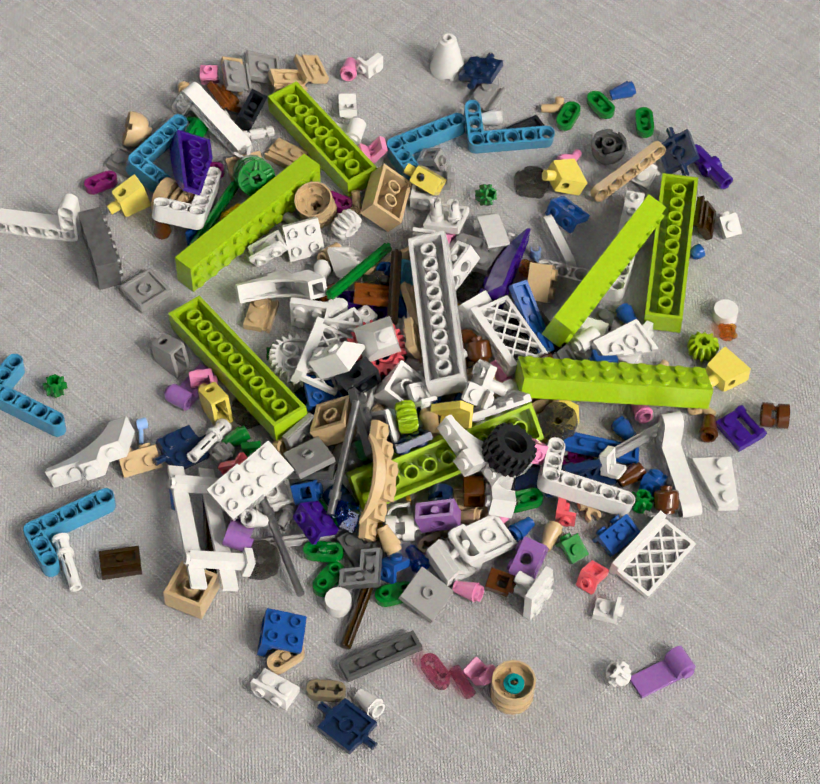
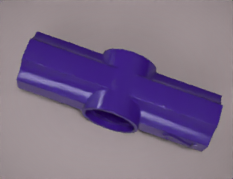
M695 144L700 158L695 163L698 165L701 175L705 178L709 177L720 189L728 188L733 182V178L722 168L720 159L717 156L712 157L701 145Z

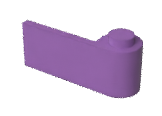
M199 363L194 370L209 368ZM189 376L180 386L174 383L169 385L164 392L166 401L184 411H187L199 398L198 388L191 389Z
M241 517L235 521L231 520L222 545L243 552L244 548H251L254 541L251 538L254 528L245 527L241 522Z
M676 646L667 652L664 660L632 675L630 682L640 697L644 698L682 678L687 679L691 677L696 666L684 648Z

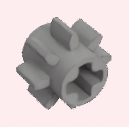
M220 442L212 449L213 454L211 456L213 461L219 466L221 462L235 460L236 452L230 442L227 444Z

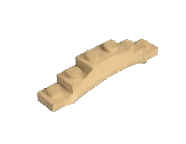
M371 420L368 439L373 453V477L367 503L359 518L358 538L368 542H376L378 522H385L387 502H394L396 476L398 475V463L391 460L394 452L393 444L387 441L389 435L388 424L380 420Z

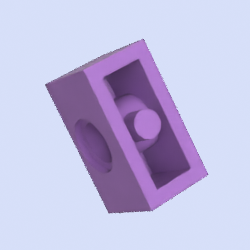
M454 498L416 503L415 522L422 533L450 530L460 526L461 510Z
M524 536L523 540H519L515 551L517 554L515 558H511L508 563V573L516 577L517 573L522 571L535 579L549 550L548 547ZM530 556L532 560L529 564L524 565L521 563L523 557Z

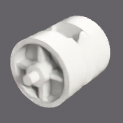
M402 515L399 519L397 516H385V525L388 524L398 539L414 541V532L420 529L414 524L413 515Z

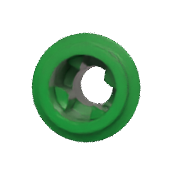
M242 425L241 427L237 426L221 442L225 444L230 442L234 447H237L243 442H248L247 440L251 439L245 426Z

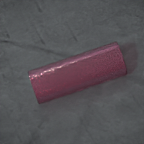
M459 665L452 667L449 673L465 699L472 698L476 691Z

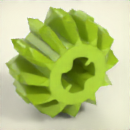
M698 331L695 335L691 334L689 342H687L689 356H693V360L700 359L701 363L703 360L709 362L711 358H714L720 347L718 338L713 337V333L707 334L706 331L702 334Z
M412 400L397 402L394 409L399 432L401 434H408L417 431L419 425L414 402Z

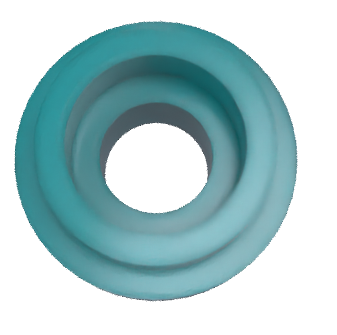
M512 673L505 677L503 686L508 693L518 694L524 689V679L519 674ZM517 681L518 684L512 685L510 682Z

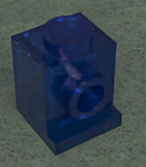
M341 499L336 507L335 515L332 517L336 519L339 527L353 533L359 523L361 512L357 506Z

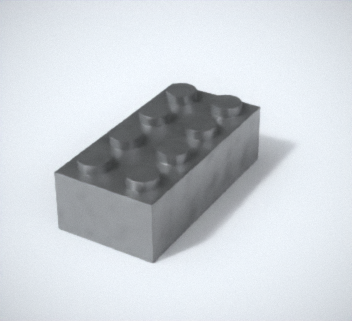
M100 207L78 212L82 237L100 290L121 285L120 277H123L122 268L119 266L122 265L119 254L115 252L117 251L115 241L110 239L112 238L111 229L105 225L108 224L106 214L101 213Z

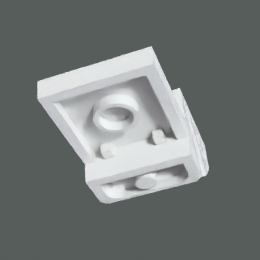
M291 297V326L311 329L317 317L325 319L323 324L353 337L351 332H354V328L363 326V316L355 307L348 310V302L343 298L322 302ZM324 332L326 339L332 338L331 334Z
M267 441L240 465L237 463L207 489V492L227 515L235 521L241 517L244 510L254 508L267 494L290 476L294 469L275 447Z
M489 515L468 526L462 524L451 529L448 532L450 541L438 539L427 549L425 557L442 582L450 586L456 580L461 581L480 572L484 562L516 548L517 542L499 516Z

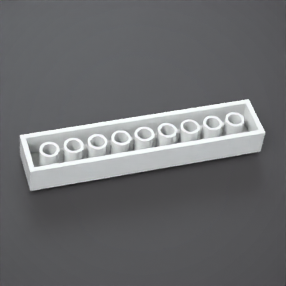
M445 231L409 238L408 244L426 386L431 397L464 391L468 383L450 247Z

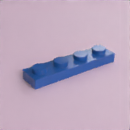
M524 280L508 286L518 311L548 353L554 351L552 342L542 335L546 326L528 281ZM532 347L535 354L540 353L538 348Z
M564 430L562 434L565 451L599 458L600 453L608 445L615 447L622 443ZM639 447L616 458V462L628 465L636 464L639 462Z

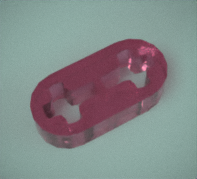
M427 653L421 658V670L436 689H447L450 685V673L435 654ZM429 661L430 663H433L434 669L431 667V665H426V662ZM437 674L440 676V678H445V682H442L441 680L437 681Z

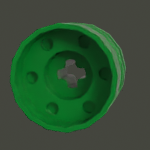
M258 155L243 156L233 167L232 175L234 182L249 196H252L275 177L274 170L270 164ZM253 176H259L258 179H252Z

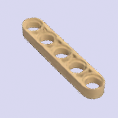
M659 141L651 143L596 184L590 192L591 196L597 202L605 200L665 154L666 148Z

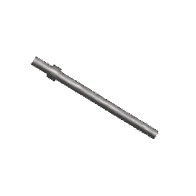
M357 400L352 402L333 488L329 492L328 498L330 501L327 514L331 516L335 515L337 502L340 501L342 494L340 489L361 403Z
M265 496L260 502L263 509L262 514L268 517L269 527L297 597H301L305 593L275 520L274 509L269 505Z

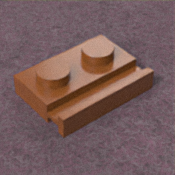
M212 81L208 83V89L223 109L226 107L228 110L236 113L241 111L243 106L240 104V99L231 90H226L224 84H214Z
M355 282L354 304L388 307L389 286Z

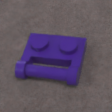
M743 405L738 406L733 412L716 421L717 428L738 452L763 439L767 434L766 430L760 428L746 412L747 409ZM741 417L753 430L754 434L751 435L738 421V418Z

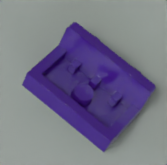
M319 501L300 503L293 515V519L312 545H316L320 537L336 535L339 530Z

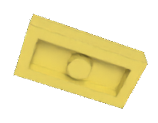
M461 400L431 404L430 412L441 416L440 423L446 416L452 415L464 429L472 427L474 405Z

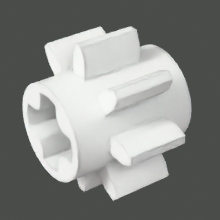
M615 661L608 665L605 677L612 686L616 687L619 685L622 687L629 683L632 671L624 661L620 663Z

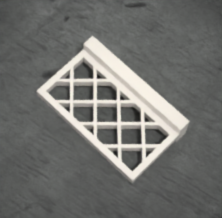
M508 295L479 308L477 306L470 308L467 319L478 335L482 336V339L490 341L492 355L507 377L513 375L516 370L517 362L513 358L514 354L525 357H539L543 353L548 354ZM506 303L509 307V312L498 309V306ZM482 312H493V319L485 317ZM496 313L507 316L506 322L495 320ZM509 317L517 319L519 326L509 324ZM493 324L504 327L503 333L496 332L493 329ZM506 328L516 330V337L505 334ZM519 332L527 333L530 337L529 341L518 338ZM503 339L514 341L513 348L505 346ZM516 343L528 345L526 352L515 349ZM529 347L538 348L540 353H529Z
M317 317L290 381L298 384L299 380L335 396L338 389L334 376L321 380L309 364V360L318 346L324 345L328 347L329 343L335 342L338 344L342 340L348 342L347 338L353 339V337L323 324L325 319ZM323 331L331 334L332 338L326 339ZM314 372L317 378L313 379L306 376V374ZM331 379L334 388L326 385L325 381Z
M661 510L615 559L609 569L613 576L616 574L647 599L696 545L694 541L666 520L667 515ZM665 526L671 531L672 537H662L661 529ZM650 541H659L660 550H650ZM663 541H673L674 549L664 550ZM676 541H684L688 545L687 549H678ZM639 554H647L648 563H638L637 556ZM651 554H661L662 563H652ZM665 554H675V562L666 563ZM639 567H649L650 576H640ZM653 567H663V575L654 576ZM626 568H635L636 576H628L624 570ZM642 580H651V589L649 591L641 586Z

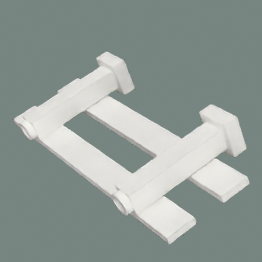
M168 465V486L172 490L184 552L183 563L187 567L190 588L207 589L204 568L218 569L222 591L238 592L239 587L235 570H240L244 577H250L256 562L252 548H244L243 553H231L229 547L222 545L226 534L222 508L207 492V489L220 478H215L213 469L198 468V476L185 475L183 466ZM189 493H201L203 495L214 551L200 550Z

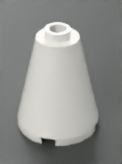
M443 34L439 38L430 64L431 74L441 81H445V79L454 81L459 78L464 62L456 37L453 34Z

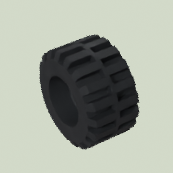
M505 422L500 425L498 424L483 441L484 443L481 447L483 449L481 451L482 455L485 456L484 460L488 462V466L491 469L493 468L496 473H501L505 477L507 475L509 477H517L523 473L535 459V453L537 452L532 436L524 428L521 429L519 425H513V423L509 422L507 424Z

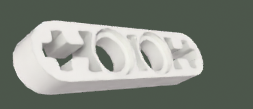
M552 215L542 217L543 229L560 263L576 266L575 259Z

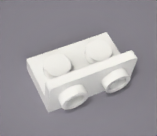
M264 668L257 679L253 678L250 681L251 691L259 698L263 697L269 700L273 706L281 707L285 710L288 709L300 692V687Z

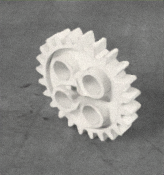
M296 334L295 338L291 335H288L287 339L282 336L281 341L276 340L275 344H272L268 355V362L271 363L270 368H275L274 374L280 373V379L285 377L286 382L291 380L307 341L306 336H303L302 339L299 338L298 334ZM309 372V373H307L306 375H315V374H314V372ZM299 380L300 385L303 386V381Z

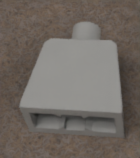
M162 334L159 338L153 337L149 340L148 347L152 349L157 364L175 378H179L191 368L183 342L167 334Z

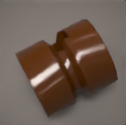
M762 402L760 427L771 428L775 425L776 428L788 429L790 404L779 403L775 406L773 403ZM772 412H775V419L771 418Z

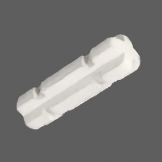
M268 126L265 129L257 128L249 130V132L247 130L243 131V133L253 140L264 138L265 136H273L274 128L273 126Z

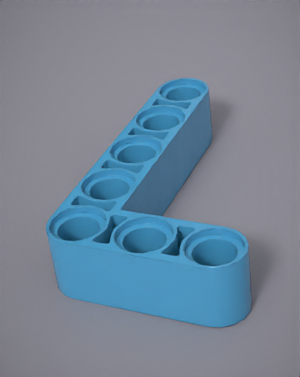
M469 100L465 104L466 138L468 149L472 153L547 148L553 144L555 131L550 126L484 131L480 104L476 100ZM508 138H513L515 141H509ZM473 141H478L480 144H474Z
M453 113L388 139L387 157L396 171L410 181L411 177L403 173L408 163L416 168L419 165L412 155L421 152L423 148H431L463 135L465 132L464 115Z
M180 114L174 115L128 157L125 167L126 173L130 176L135 174L142 185L152 193H154L158 184L164 178L170 177L153 162L169 149L177 129L185 132L187 118Z
M9 355L0 365V410L52 436L60 437L64 435L66 423L61 412L13 389L25 374V367L21 355Z
M100 489L25 524L23 531L26 543L45 576L54 577L59 574L61 569L58 556L50 543L52 537L59 533H68L113 512L116 508V502L111 489Z

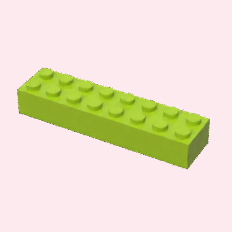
M297 81L268 96V111L305 151H308L310 157L320 164L321 169L347 197L351 196V191L353 190L361 191L367 188L370 175L377 167Z

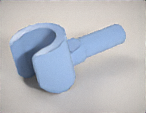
M538 246V251H533L532 247L530 248V258L535 263H538L541 258L540 246Z
M146 417L136 421L139 445L144 444L143 429L149 428Z

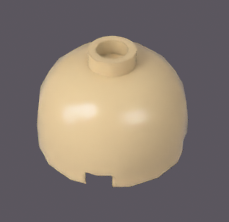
M134 111L128 112L122 145L137 147L146 138L151 136L152 128L149 127V122L144 115Z

